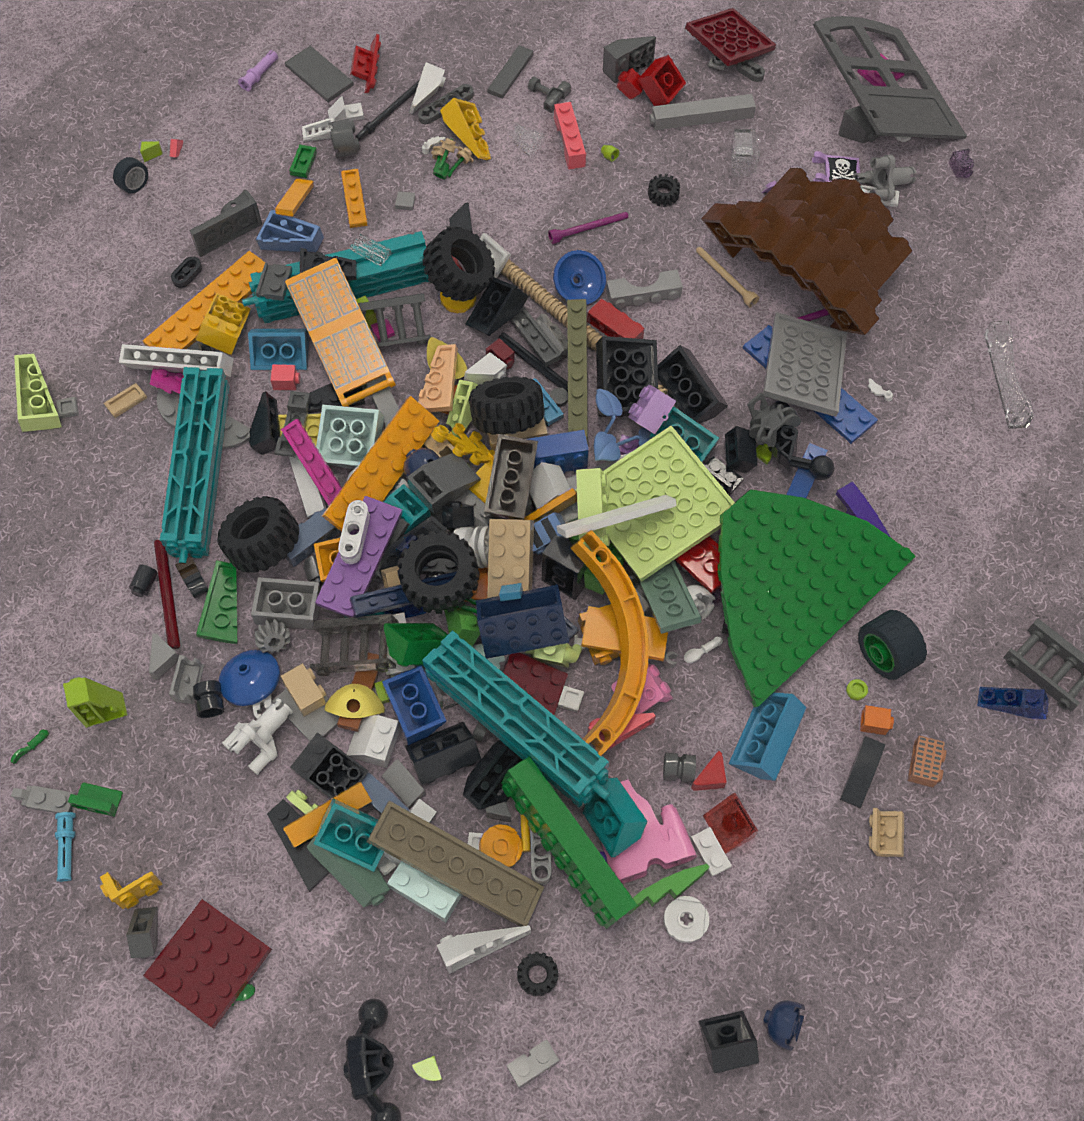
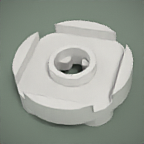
M681 896L667 906L664 913V926L668 935L676 941L693 943L699 940L707 931L709 914L698 899L691 896ZM685 914H689V918L693 920L688 925H684L683 921H680V917H684Z

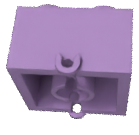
M648 385L641 390L639 394L640 399L637 404L634 403L631 406L628 417L653 434H656L663 421L668 419V414L676 401L657 388Z

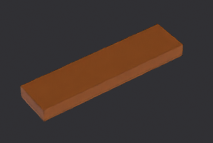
M363 651L352 684H361L373 691L374 683L383 662V656ZM356 699L349 700L347 702V709L350 712H357L360 709L359 701ZM340 716L337 726L358 732L363 718Z

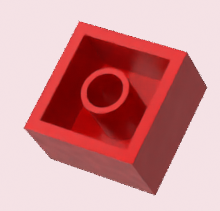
M669 55L655 59L637 79L654 106L669 104L686 84V81Z

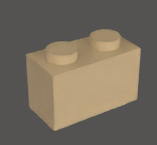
M302 663L281 675L285 687L304 717L326 704L324 699L326 693L321 685L317 686L313 681L316 677L311 668L306 669Z

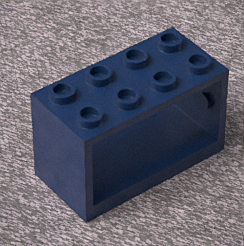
M558 584L523 591L521 598L515 600L500 601L499 596L476 600L477 622L486 659L569 643Z

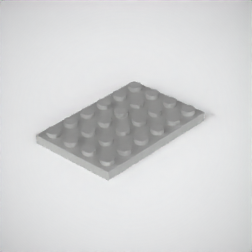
M776 312L763 387L764 396L836 417L839 412L847 332Z

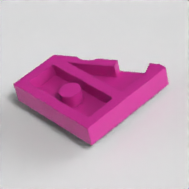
M153 368L150 385L161 388L169 394H172L173 391L180 394L184 375L183 373Z

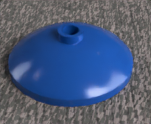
M575 250L566 253L558 260L553 272V281L557 292L565 301L586 299V304H590L603 293L606 285V274L603 265L593 254L582 250ZM577 278L578 283H575L573 279Z
M249 650L234 656L226 663L219 676L218 681L221 685L223 697L228 702L238 706H249L264 700L274 691L279 682L280 667L271 654L268 652L263 653L261 650Z

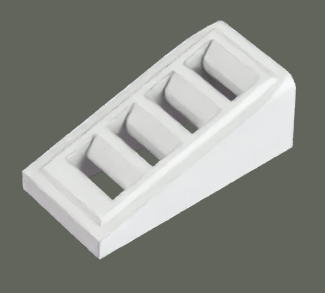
M331 117L302 126L304 142L330 139V129L332 127H329L328 123L336 121L335 118Z

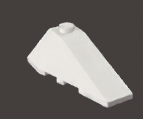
M530 926L461 934L455 937L448 935L440 940L437 948L450 974L531 934Z

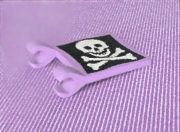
M816 151L812 158L813 163L825 162V175L816 173L813 181L831 182L833 179H858V177L852 178L854 173H860L859 158L825 155L820 151Z

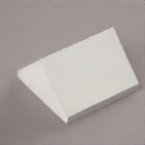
M541 462L533 469L529 494L536 509L541 508L570 490V486L559 465Z

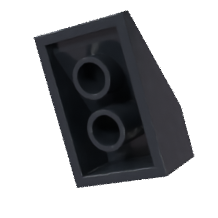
M494 277L465 325L490 336L520 313L529 296L516 286Z

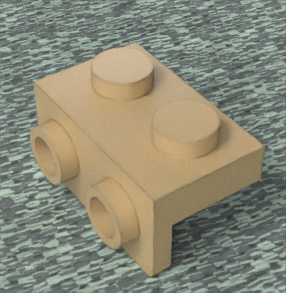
M873 808V815L869 817L870 827L872 828V836L869 837V848L872 849L876 856L904 857V813L902 811H880L878 808Z

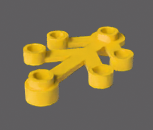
M456 423L452 428L453 432L460 438L448 433L449 430L443 425L435 427L431 433L432 438L439 443H444L446 439L455 443L456 445L452 452L456 456L462 457L463 455L472 454L469 460L474 465L485 464L494 460L495 451L489 450L481 442L482 435L473 431L468 438L464 433L466 428L460 423Z

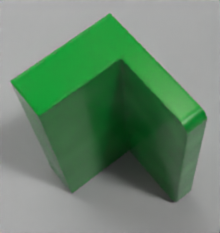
M82 783L77 795L70 794L68 803L73 808L115 817L123 792Z

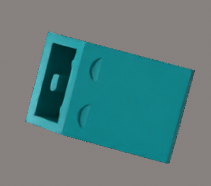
M405 484L390 494L384 501V503L402 509L401 518L410 523L404 534L431 516L430 510Z

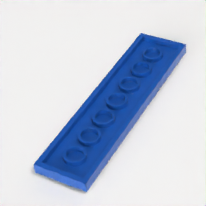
M770 325L743 345V349L765 369L767 367L772 327ZM841 388L839 412L836 417L814 411L850 444L878 421L874 415L843 388Z

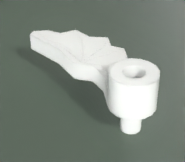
M431 137L422 145V153L428 154L432 146H437L441 143L440 140L444 141L446 138Z
M869 378L868 387L871 389V393H874L875 396H884L886 401H891L893 398L892 392L890 390H883L880 385Z

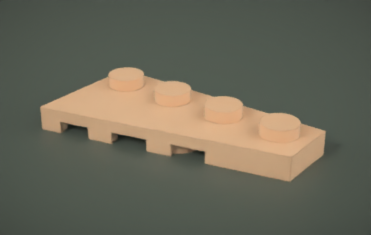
M456 344L437 346L430 364V372L426 375L425 385L419 393L418 401L429 412L452 411L458 351Z

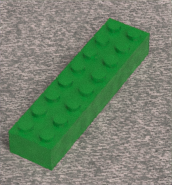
M527 757L509 769L502 781L504 793L508 797H512L517 811L521 815L524 814L529 821V828L540 836L542 846L555 857V864L560 870L565 871L569 884L580 892L584 905L588 908L590 907L595 913L594 918L597 923L608 929L635 908L637 903L531 757Z

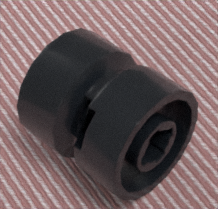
M206 680L193 686L194 699L197 701L195 703L196 714L199 718H210L224 713L223 699L219 697L222 694L219 681Z

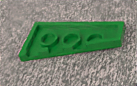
M216 560L196 637L237 644V569L232 563Z

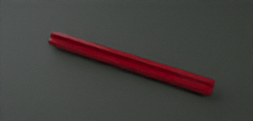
M159 539L154 541L167 643L174 650L180 647L168 555L165 550L166 546H163Z

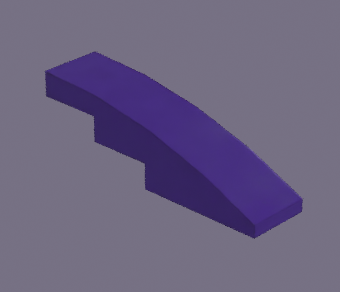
M853 481L837 490L836 496L846 506L847 514L868 521L890 537L880 518Z

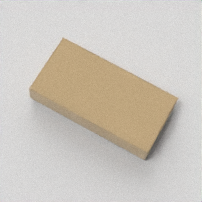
M135 383L106 401L104 405L114 418H117L147 399V396Z

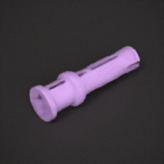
M270 50L254 68L248 69L247 74L239 78L238 83L242 89L250 91L254 83L260 81L261 75L278 59L276 52Z

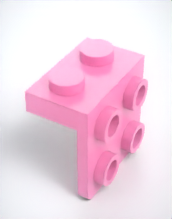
M648 663L645 685L634 714H642L658 702L666 703L673 699L670 694V687L666 682H662L659 677L660 671L654 664ZM617 681L612 684L613 692L615 691Z

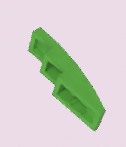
M703 864L682 870L643 889L633 897L637 906L629 914L646 900L653 907L668 893L676 899L708 872L710 866Z

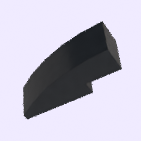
M867 736L863 738L842 792L841 801L861 808L886 744Z

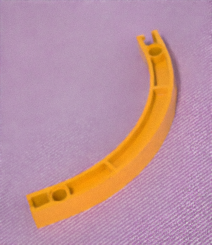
M590 530L571 549L595 575L605 590L617 619L621 642V664L614 694L599 721L583 738L587 744L591 742L598 754L602 756L624 731L641 699L648 669L649 643L644 611L630 577L609 548ZM584 541L591 548L592 552L583 544ZM596 555L600 556L601 562L596 559ZM600 731L605 736L604 741H602L599 737Z

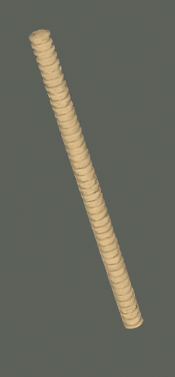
M508 259L500 273L567 327V306L559 302L555 296L547 292L538 282H535L526 272H523L514 262ZM587 324V345L596 352V343L602 336ZM658 382V390L667 395L668 390L666 388L663 389V386L659 385Z

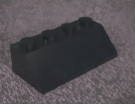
M679 345L657 365L658 379L664 388L668 390L670 397L676 401L675 404L678 409L700 424L716 417L728 407V404L690 349Z

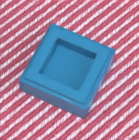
M522 583L502 585L499 592L500 601L520 599L523 592Z

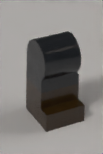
M192 556L187 558L186 563L175 564L194 599L208 592V588Z

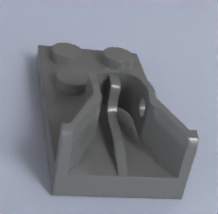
M243 190L234 200L225 204L221 209L220 215L189 230L200 257L262 225L257 202L247 190Z

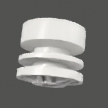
M478 526L475 529L473 527L456 528L454 533L459 535V539L464 538L468 542L469 547H472L477 559L478 568H488L489 526Z

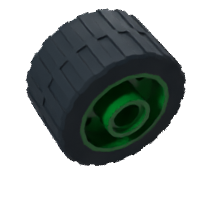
M888 610L859 629L858 643L865 660H867L876 673L888 680L899 679L926 660L927 650L923 635L915 623L900 611Z

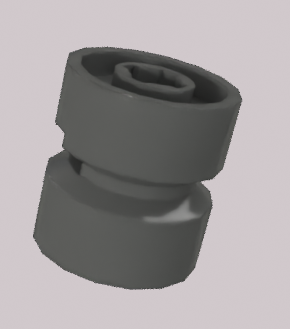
M665 752L663 780L676 781L677 778H680L681 782L693 783L696 771V755L683 754L679 757L677 753Z

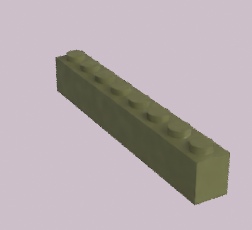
M586 299L567 300L568 432L584 430L588 444Z

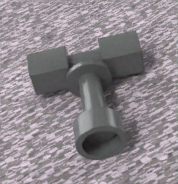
M533 76L528 82V89L533 92L538 90L546 94L547 99L543 102V108L552 113L554 111V104H559L560 98L565 99L571 92V85L566 81H562L557 88L551 87L549 89L541 84L540 79Z

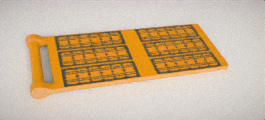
M336 258L285 281L343 407H349L350 404L389 386L391 388L396 386ZM385 375L387 378L347 398L344 397L345 393Z

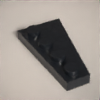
M282 799L267 815L310 892L330 872L307 849L314 836L294 848L283 827L301 816Z

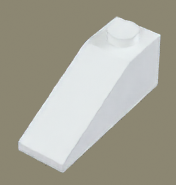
M427 62L425 63L409 113L413 114L438 91L439 86L443 87L446 79L443 77L444 69Z

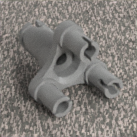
M884 155L883 157L871 158L870 167L873 170H868L865 173H854L852 178L858 177L855 180L860 184L866 183L877 188L870 190L869 193H876L880 196L881 200L890 201L894 198L895 186L913 184L916 177H910V174L917 172L912 166L895 167V157L893 155Z

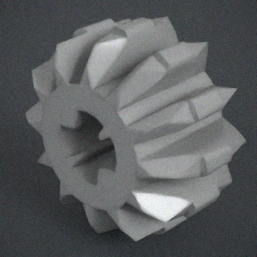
M275 619L271 623L266 620L265 625H259V630L255 631L254 634L256 646L263 653L267 651L269 654H272L273 651H276L279 654L280 649H286V644L290 643L289 629L282 621L278 623Z

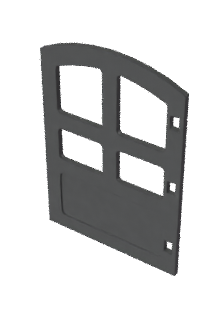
M853 16L828 17L814 22L813 27L878 136L964 139L967 137L900 29L878 21ZM842 29L853 30L869 58L845 56L831 32ZM866 31L894 39L907 61L883 59ZM853 69L877 71L887 87L862 85ZM891 72L914 73L924 89L900 87Z

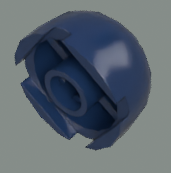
M429 448L412 449L406 455L407 458L403 466L406 478L422 465L437 460L440 456Z
M785 1000L775 1004L771 1011H766L764 1024H767L768 1036L775 1045L789 1051L793 1050L794 1047L790 1046L793 1037L796 1038L797 1042L804 1016L800 1015V1009L805 1010L803 1004Z

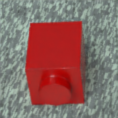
M633 68L627 72L623 71L618 77L619 82L616 87L629 99L635 98L643 90L637 80L640 75Z

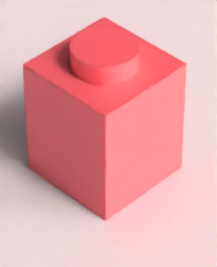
M272 364L271 384L273 390H296V385L300 384V372H297L295 365Z

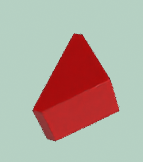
M719 750L695 779L691 786L692 790L699 791L725 787L727 781L723 756Z

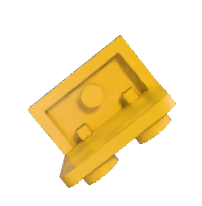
M107 872L100 876L103 883L100 885L102 892L122 909L134 907L139 903L138 900L145 895L151 896L159 891L158 887L163 885L153 872L145 874L124 888L121 887L120 883L110 873Z

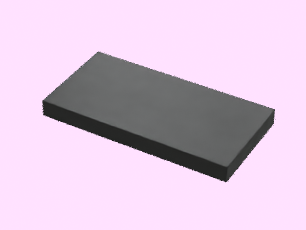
M308 46L285 62V66L328 103L354 86L353 81L312 46Z

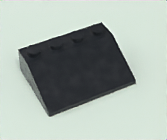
M602 336L596 343L597 389L609 391L618 398L622 406V415L616 417L630 415L629 410L634 403L637 404L640 399L639 394L644 387L651 385L658 389L657 340ZM597 407L598 416L611 417L604 415Z

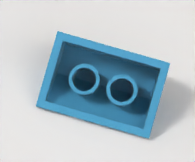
M251 329L248 332L251 370H272V364L295 365L296 370H307L309 349L307 329Z

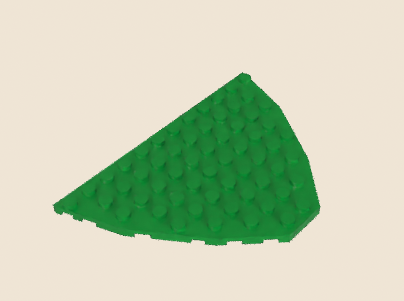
M751 489L720 515L721 535H719L718 552H720V563L718 564V577L722 585L721 598L725 623L728 626V645L738 670H741L746 690L750 692L753 700L751 701L752 705L759 707L916 557L915 554L868 521L803 497Z

